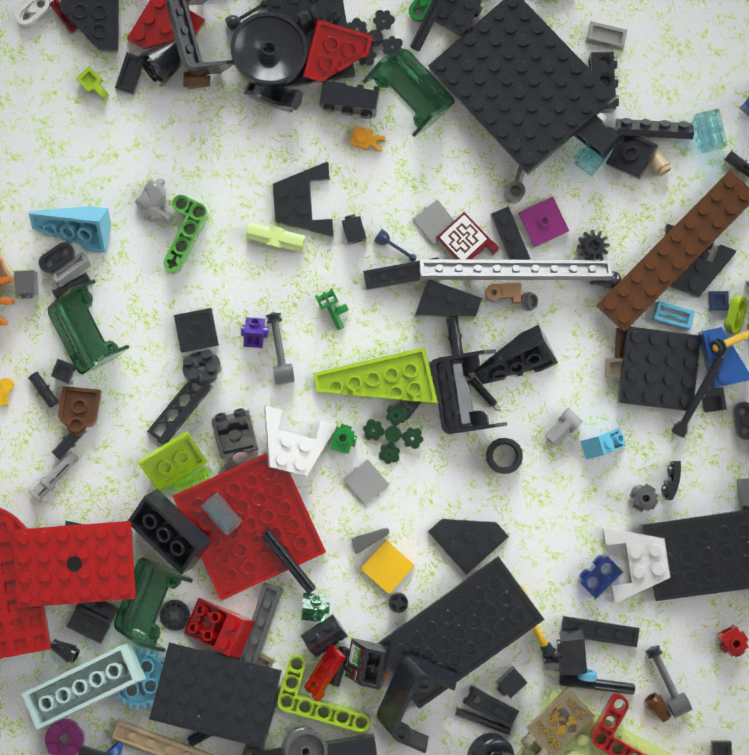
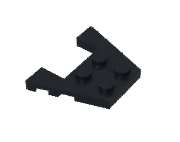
M329 162L322 163L273 183L276 223L334 237L333 220H313L310 182L330 180Z
M665 225V235L674 227L673 225ZM720 244L713 262L698 257L670 287L697 298L700 297L735 255L737 250Z

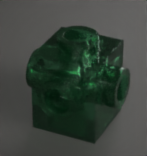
M303 593L302 620L314 622L325 620V614H329L330 602H326L327 594Z

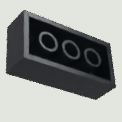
M158 489L145 495L128 519L131 522V527L181 575L196 565L212 543V540Z

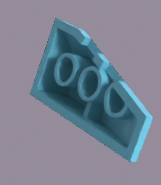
M87 206L37 210L28 213L32 229L52 237L57 235L66 239L65 242L72 244V242L82 245V248L88 251L104 253L107 251L111 228L108 208Z

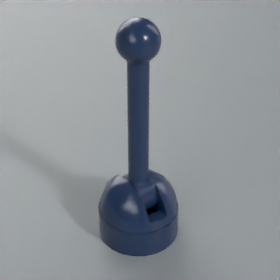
M381 228L374 239L375 243L379 245L389 244L409 257L410 261L416 260L415 254H410L391 242L389 234Z

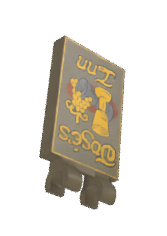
M566 687L526 727L530 732L520 741L526 748H529L535 741L541 748L534 755H548L549 753L556 755L595 715Z

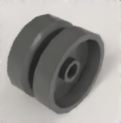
M306 726L295 727L290 730L283 738L281 745L282 755L328 754L324 739L314 729Z

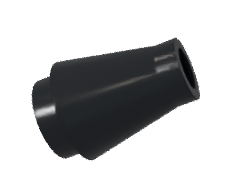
M54 639L51 643V650L66 663H74L80 653L77 645Z

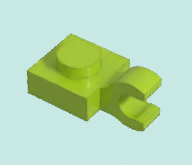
M90 66L76 78L90 94L95 90L103 100L109 96L108 92L100 85L103 79Z

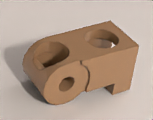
M521 283L491 284L485 290V297L490 302H496L499 299H512L513 304L521 303Z

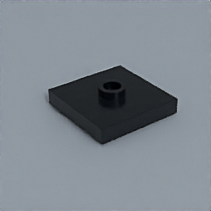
M621 135L606 164L640 180L657 151L658 144L639 136Z
M212 308L174 315L181 353L219 346Z

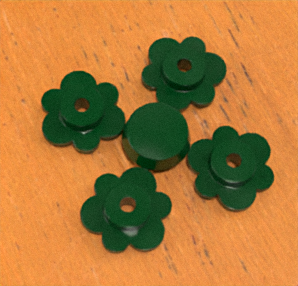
M400 404L390 405L387 408L388 414L386 419L391 420L393 426H389L385 430L381 427L382 423L380 421L375 422L373 419H369L366 425L363 426L364 436L367 440L373 439L377 441L380 436L385 435L386 440L389 441L387 445L381 446V452L379 453V458L385 460L386 464L399 461L400 457L398 454L400 449L394 443L399 441L400 438L405 441L406 447L411 446L413 449L419 448L420 443L424 440L421 436L422 431L419 428L413 429L409 427L407 432L401 433L397 425L406 421L405 417L408 411L406 408H402Z

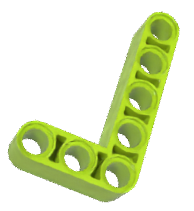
M293 654L289 659L277 702L278 707L289 713L353 731L365 732L370 726V718L367 713L324 700L315 701L313 697L298 693L306 666V659L302 654ZM294 659L302 661L300 668H295L292 665ZM295 678L297 680V685L293 687L289 686L287 684V679ZM288 696L291 698L292 703L284 705L281 699ZM308 702L311 708L309 710H302L300 704ZM321 707H326L329 710V714L322 716L318 710ZM340 712H344L348 715V718L345 721H341L337 718V715ZM362 717L367 722L364 726H359L356 724V720Z

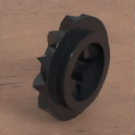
M180 600L166 602L159 613L160 622L165 628L172 631L183 629L190 620V610ZM180 609L178 613L180 620L175 618L170 622L172 615L169 611L175 612Z

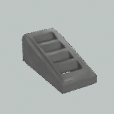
M386 527L353 537L352 544L355 554L360 553L390 533L389 528Z

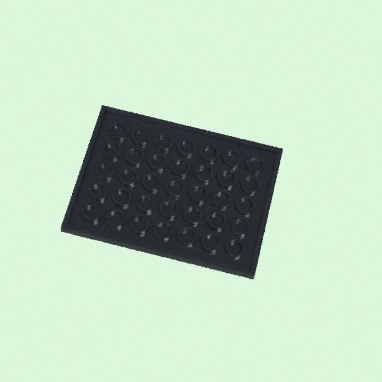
M502 0L470 29L469 33L466 32L428 65L429 69L527 175L534 171L616 99L615 94L524 0Z

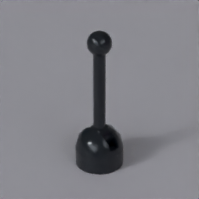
M261 1L260 5L240 17L230 15L225 18V22L231 32L236 30L242 19L261 8H266L267 2Z

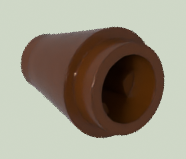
M184 72L183 87H188V89L210 87L211 76H194L189 72Z
M652 693L645 698V707L662 722L670 719L671 714L661 695Z

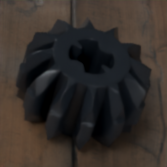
M594 230L590 231V235L584 232V238L580 237L578 239L582 244L577 245V249H583L579 256L586 254L584 260H589L590 257L594 261L596 257L602 260V254H608V251L604 249L610 246L609 243H604L608 237L604 236L601 238V231L597 235H595ZM592 242L594 245H597V248L594 250L592 247H589Z

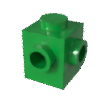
M341 424L340 427L336 426L330 449L349 454L351 446L355 447L358 437L354 435L355 431L351 430L352 426Z

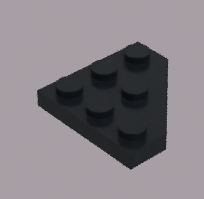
M61 0V12L99 51L118 52L119 0Z
M441 519L428 530L429 534L466 575L509 537L497 522Z

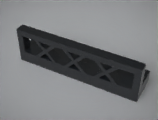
M187 382L147 432L156 438L157 442L162 446L168 443L214 386L208 384L201 386L198 391L192 392V382L191 384ZM190 394V401L187 405L180 406L179 398L182 395ZM172 409H178V416L174 421H168L167 413ZM158 424H166V430L161 436L153 431Z

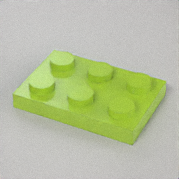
M188 431L138 460V464L155 488L160 491L208 463L207 458Z

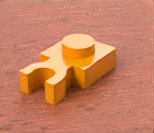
M355 125L350 145L365 150L372 146L376 151L381 152L382 147L377 146L376 142L379 140L385 142L386 137L373 136L374 131Z

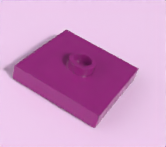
M554 197L518 213L534 248L569 232Z

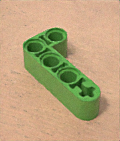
M177 195L172 201L174 209L179 214L185 216L163 262L165 269L173 274L179 273L182 270L209 215L208 210L203 204L185 195ZM185 200L187 202L186 207L178 209V202ZM201 208L204 210V214L201 217L194 216V212L197 209ZM188 226H195L193 234H186ZM186 243L185 251L179 252L177 250L178 244ZM174 252H175L176 254H178L179 256H182V258L180 259L178 256H177V258H176V256L173 255ZM170 261H175L178 264L177 267L173 266L171 268Z

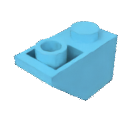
M620 428L580 441L586 460L626 447Z

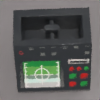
M352 638L345 676L360 686L379 690L384 681L390 646Z

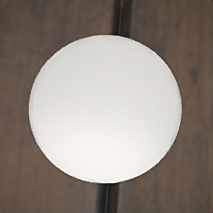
M244 452L236 453L233 456L235 462H244L248 459V454Z

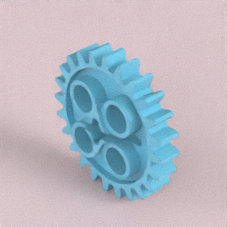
M143 646L140 647L139 651H137L136 647H133L146 677L142 681L145 695L141 693V683L139 682L135 684L137 688L135 695H131L127 688L118 692L115 700L117 701L122 698V706L128 702L129 709L136 705V709L140 710L141 705H143L146 710L148 709V703L153 706L164 656L158 658L159 651L152 654L151 647L146 652H144ZM145 661H149L152 664L150 672L145 671L143 668ZM149 680H152L156 683V689L154 691H151L147 688V682Z

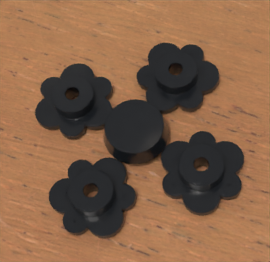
M389 10L376 11L373 23L376 24L377 30L368 32L366 22H361L359 18H354L352 22L347 24L348 29L355 30L358 28V32L368 33V35L373 36L367 57L358 60L360 65L366 64L371 66L374 64V58H376L377 54L373 51V47H377L381 43L384 47L383 53L388 54L390 58H395L397 54L402 53L403 49L401 46L403 41L400 38L395 39L394 36H390L389 39L383 40V35L380 32L384 29L390 30L391 25L395 22V18L390 15Z

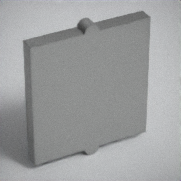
M436 200L427 208L424 207L423 211L413 218L433 245L439 241L436 237L454 221L439 200Z
M368 459L358 468L355 467L354 471L344 479L365 505L373 498L379 497V493L390 485Z

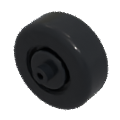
M485 733L472 742L467 755H499L501 751L514 755L512 745L500 734Z

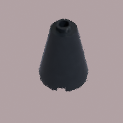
M175 39L139 55V60L143 59L144 61L141 64L143 69L154 82L157 80L160 82L158 85L160 87L166 85L182 65Z

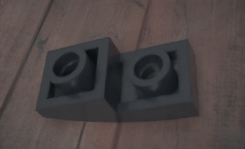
M670 461V465L667 466L668 477H671V480L664 481V485H661V493L665 500H673L676 495L681 477V461Z

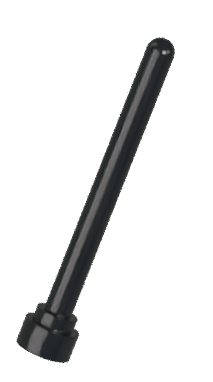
M723 354L716 357L683 418L672 427L671 431L674 434L685 438L688 433V423L725 359Z

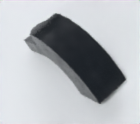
M248 82L244 92L245 95L259 102L291 113L293 110L297 111V108L302 103L304 94L298 89H289L281 86L263 87Z

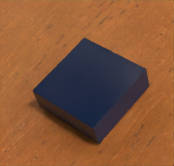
M728 291L708 292V311L729 310Z

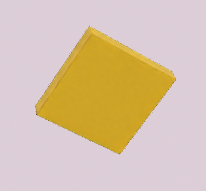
M385 540L361 567V570L390 594L415 565Z

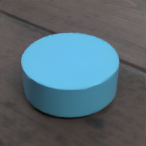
M587 669V673L577 674V678L593 682L597 680V672Z

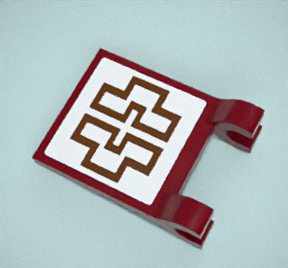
M465 212L436 237L456 259L472 260L485 247L493 255L500 249Z

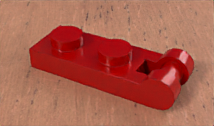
M329 645L304 685L305 690L308 693H312L315 701H320L324 697L325 689L346 658L334 645Z

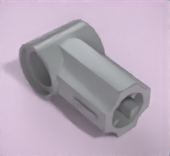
M570 408L557 419L558 422L544 435L555 447L569 433H573L583 422Z

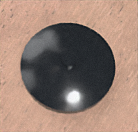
M274 12L254 14L242 21L233 33L231 40L233 64L242 77L255 85L263 87L285 85L300 74L306 63L308 53L306 37L297 23L285 15Z

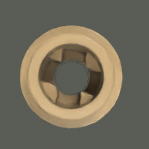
M657 150L650 161L653 173L661 177L668 173L671 167L669 166L670 162Z

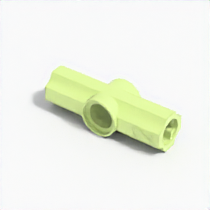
M249 222L246 232V239L265 243V245L273 248H285L301 253L305 242V236L287 232L285 229L275 226L267 227Z

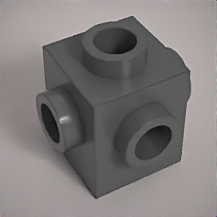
M646 483L644 486L639 484L637 487L634 486L629 494V501L633 503L632 507L640 512H643V510H653L659 501L657 499L658 494L654 492L656 489ZM644 495H648L646 502L642 500Z

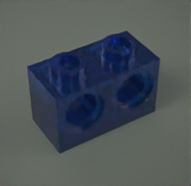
M606 554L603 556L598 555L592 561L594 565L589 569L585 568L578 575L580 578L577 581L595 599L623 573ZM605 563L610 565L608 573H602L601 567ZM590 577H595L597 580L596 585L593 587H589L587 584Z

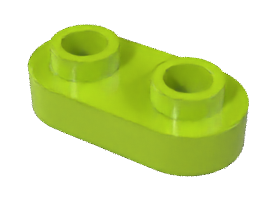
M735 296L730 301L729 312L724 322L727 333L738 334L740 332L747 310V299L745 297Z

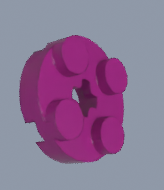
M67 718L52 724L45 734V745L48 753L52 755H76L85 741L83 729H81L76 721ZM63 734H67V738H70V741H67L66 744L60 740Z

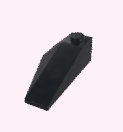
M538 324L516 336L476 368L474 373L482 384L504 380L510 375L517 374V377L522 376L523 372L532 370L535 373L558 364V361Z

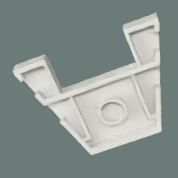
M264 406L268 467L307 476L337 425L320 420L315 439L278 430L283 410Z
M609 527L603 528L606 545L622 543L627 545L632 582L612 585L615 603L670 578L664 538Z

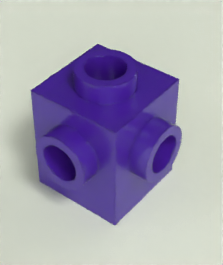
M246 317L245 325H241L244 347L263 348L264 338H268L269 327H265V319Z

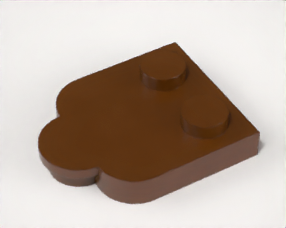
M69 386L62 387L58 418L62 424L67 426L70 434L74 436L82 435L86 428L96 424L102 395L101 390Z

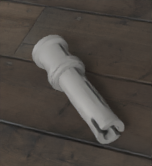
M70 451L46 477H41L40 482L33 490L30 489L28 491L29 494L41 503L43 501L42 498L49 491L54 490V485L79 461V458Z

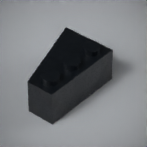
M323 81L319 105L327 112L338 110L342 111L341 113L344 115L352 116L354 113L360 114L362 118L371 119L376 117L380 87L374 86V90L365 89L364 85L357 84V87L348 86L346 83Z
M427 280L414 317L475 318L482 298L433 280Z

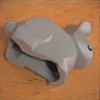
M162 178L156 181L149 180L140 197L134 203L146 211L144 214L146 220L154 221L159 219L163 223L168 224L170 219L173 218V214L161 209V205L166 199V191L163 186L165 180Z

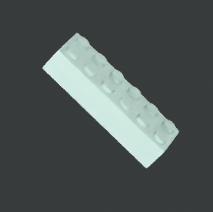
M129 643L121 645L22 693L36 730L123 691L145 680L146 677L132 644Z

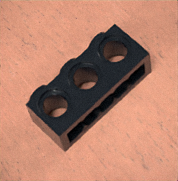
M591 52L588 57L589 68L599 79H606L609 86L607 87L616 96V99L600 113H613L616 107H619V96L616 95L615 88H618V76H615V69H617L618 65L617 57L614 58V52ZM605 60L608 67H601L599 61Z

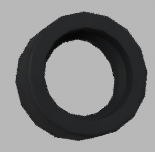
M498 438L492 441L486 451V461L489 467L501 474H510L516 471L523 460V451L520 445L509 438ZM500 445H509L515 451V461L508 467L498 466L493 459L494 450Z

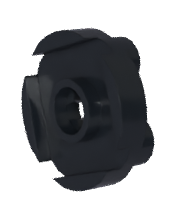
M209 349L196 352L183 359L182 371L186 381L190 384L191 382L196 383L197 386L213 383L217 379L219 371L221 373L222 370L219 358ZM205 366L204 370L201 371L199 369L200 367Z

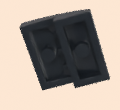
M106 601L89 602L87 604L78 603L66 627L102 644L119 608Z

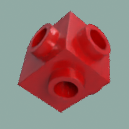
M731 625L717 633L721 641L719 646L724 654L727 653L731 657H739L745 653V649L749 648L746 643L748 641L747 636L743 631L740 632L735 625Z

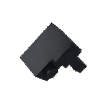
M582 629L559 632L560 639L556 640L557 653L543 658L544 669L560 672V676L587 673L585 639Z

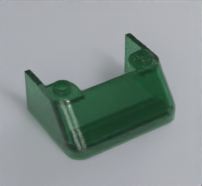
M400 49L379 60L362 81L366 84L374 79L375 83L381 88L392 87L415 111L416 114L413 116V121L417 129L412 134L414 137L427 130L455 103L452 95L407 49Z
M95 279L69 288L48 307L49 318L72 363L77 366L76 370L80 374L88 373L106 364L129 349L128 345L119 348L112 340L105 342L89 311V308L92 306L93 296L88 289L96 283Z
M142 557L138 560L134 569L136 599L122 600L114 620V628L139 647L165 652L166 648L157 643L161 634L159 626L155 623L168 588H177L182 580L192 583L193 579L185 574L181 575L174 568Z

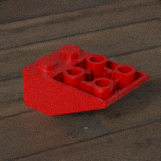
M198 598L184 634L227 656L241 657L255 621Z

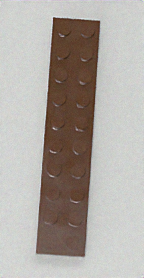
M729 170L596 307L625 333L748 208L749 187Z

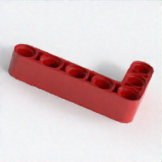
M615 693L611 695L590 732L591 742L609 755H631L633 753L648 755L614 735L629 708V703L622 694ZM622 699L623 705L620 708H615V701ZM608 716H612L614 718L613 723L605 725V719ZM597 734H604V739L601 742L595 741ZM614 744H621V748L619 751H612V746Z

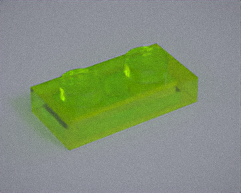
M206 466L173 483L176 491L180 489L184 491L192 487L191 483L197 480L201 483L210 478L208 474L212 473L209 466Z

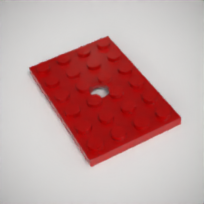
M130 521L13 529L17 608L136 599L133 536ZM73 556L79 557L82 561V567L77 572H72L67 567V561Z

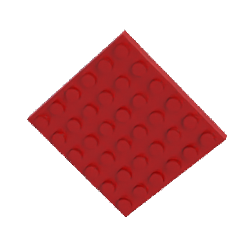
M267 452L173 495L178 509L212 540V543L201 556V559L221 601L288 570L261 536L268 529L271 530L298 565L326 553L291 473L268 467Z

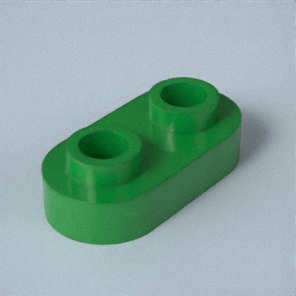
M414 0L409 7L410 18L413 21L421 22L432 0ZM420 10L422 13L420 15H416L415 11Z

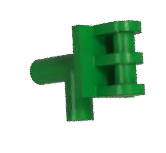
M332 288L327 293L324 291L322 295H316L315 298L321 310L327 308L337 330L343 329L344 325L339 315L349 311L346 303L335 308L334 304L339 301Z

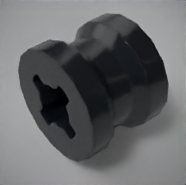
M396 592L390 596L389 606L393 612L402 613L408 607V599L403 593Z

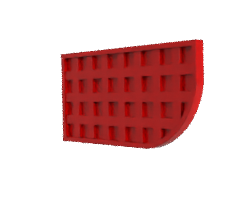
M1 507L0 659L52 649L45 606L17 608L13 529H26L27 527L18 517Z

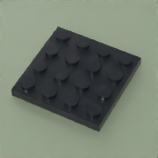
M630 326L624 336L617 403L686 411L695 396L701 342L700 335Z

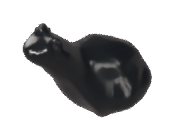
M612 271V280H591L590 284L613 289L622 278L617 271Z

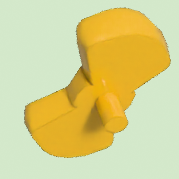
M10 378L0 380V406L9 404L8 396L15 387V383Z

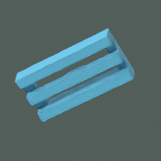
M657 301L652 320L690 330L695 311ZM660 307L689 314V318L662 311ZM661 314L664 316L686 321L687 325L658 317V315Z

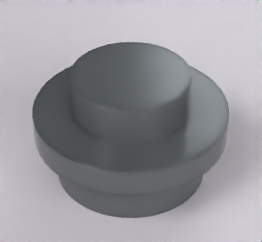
M531 292L523 293L521 297L523 309L532 311L537 307L538 297L536 294Z

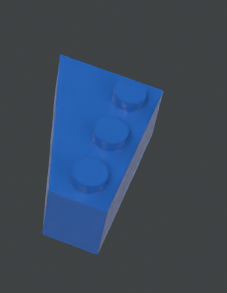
M722 327L698 333L701 337L700 344L707 373L717 357L711 352L710 343L719 338L722 340L728 339ZM733 345L727 347L726 352L723 353L725 359L710 384L711 388L749 380V371Z

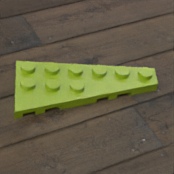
M425 347L313 373L318 393L438 404Z

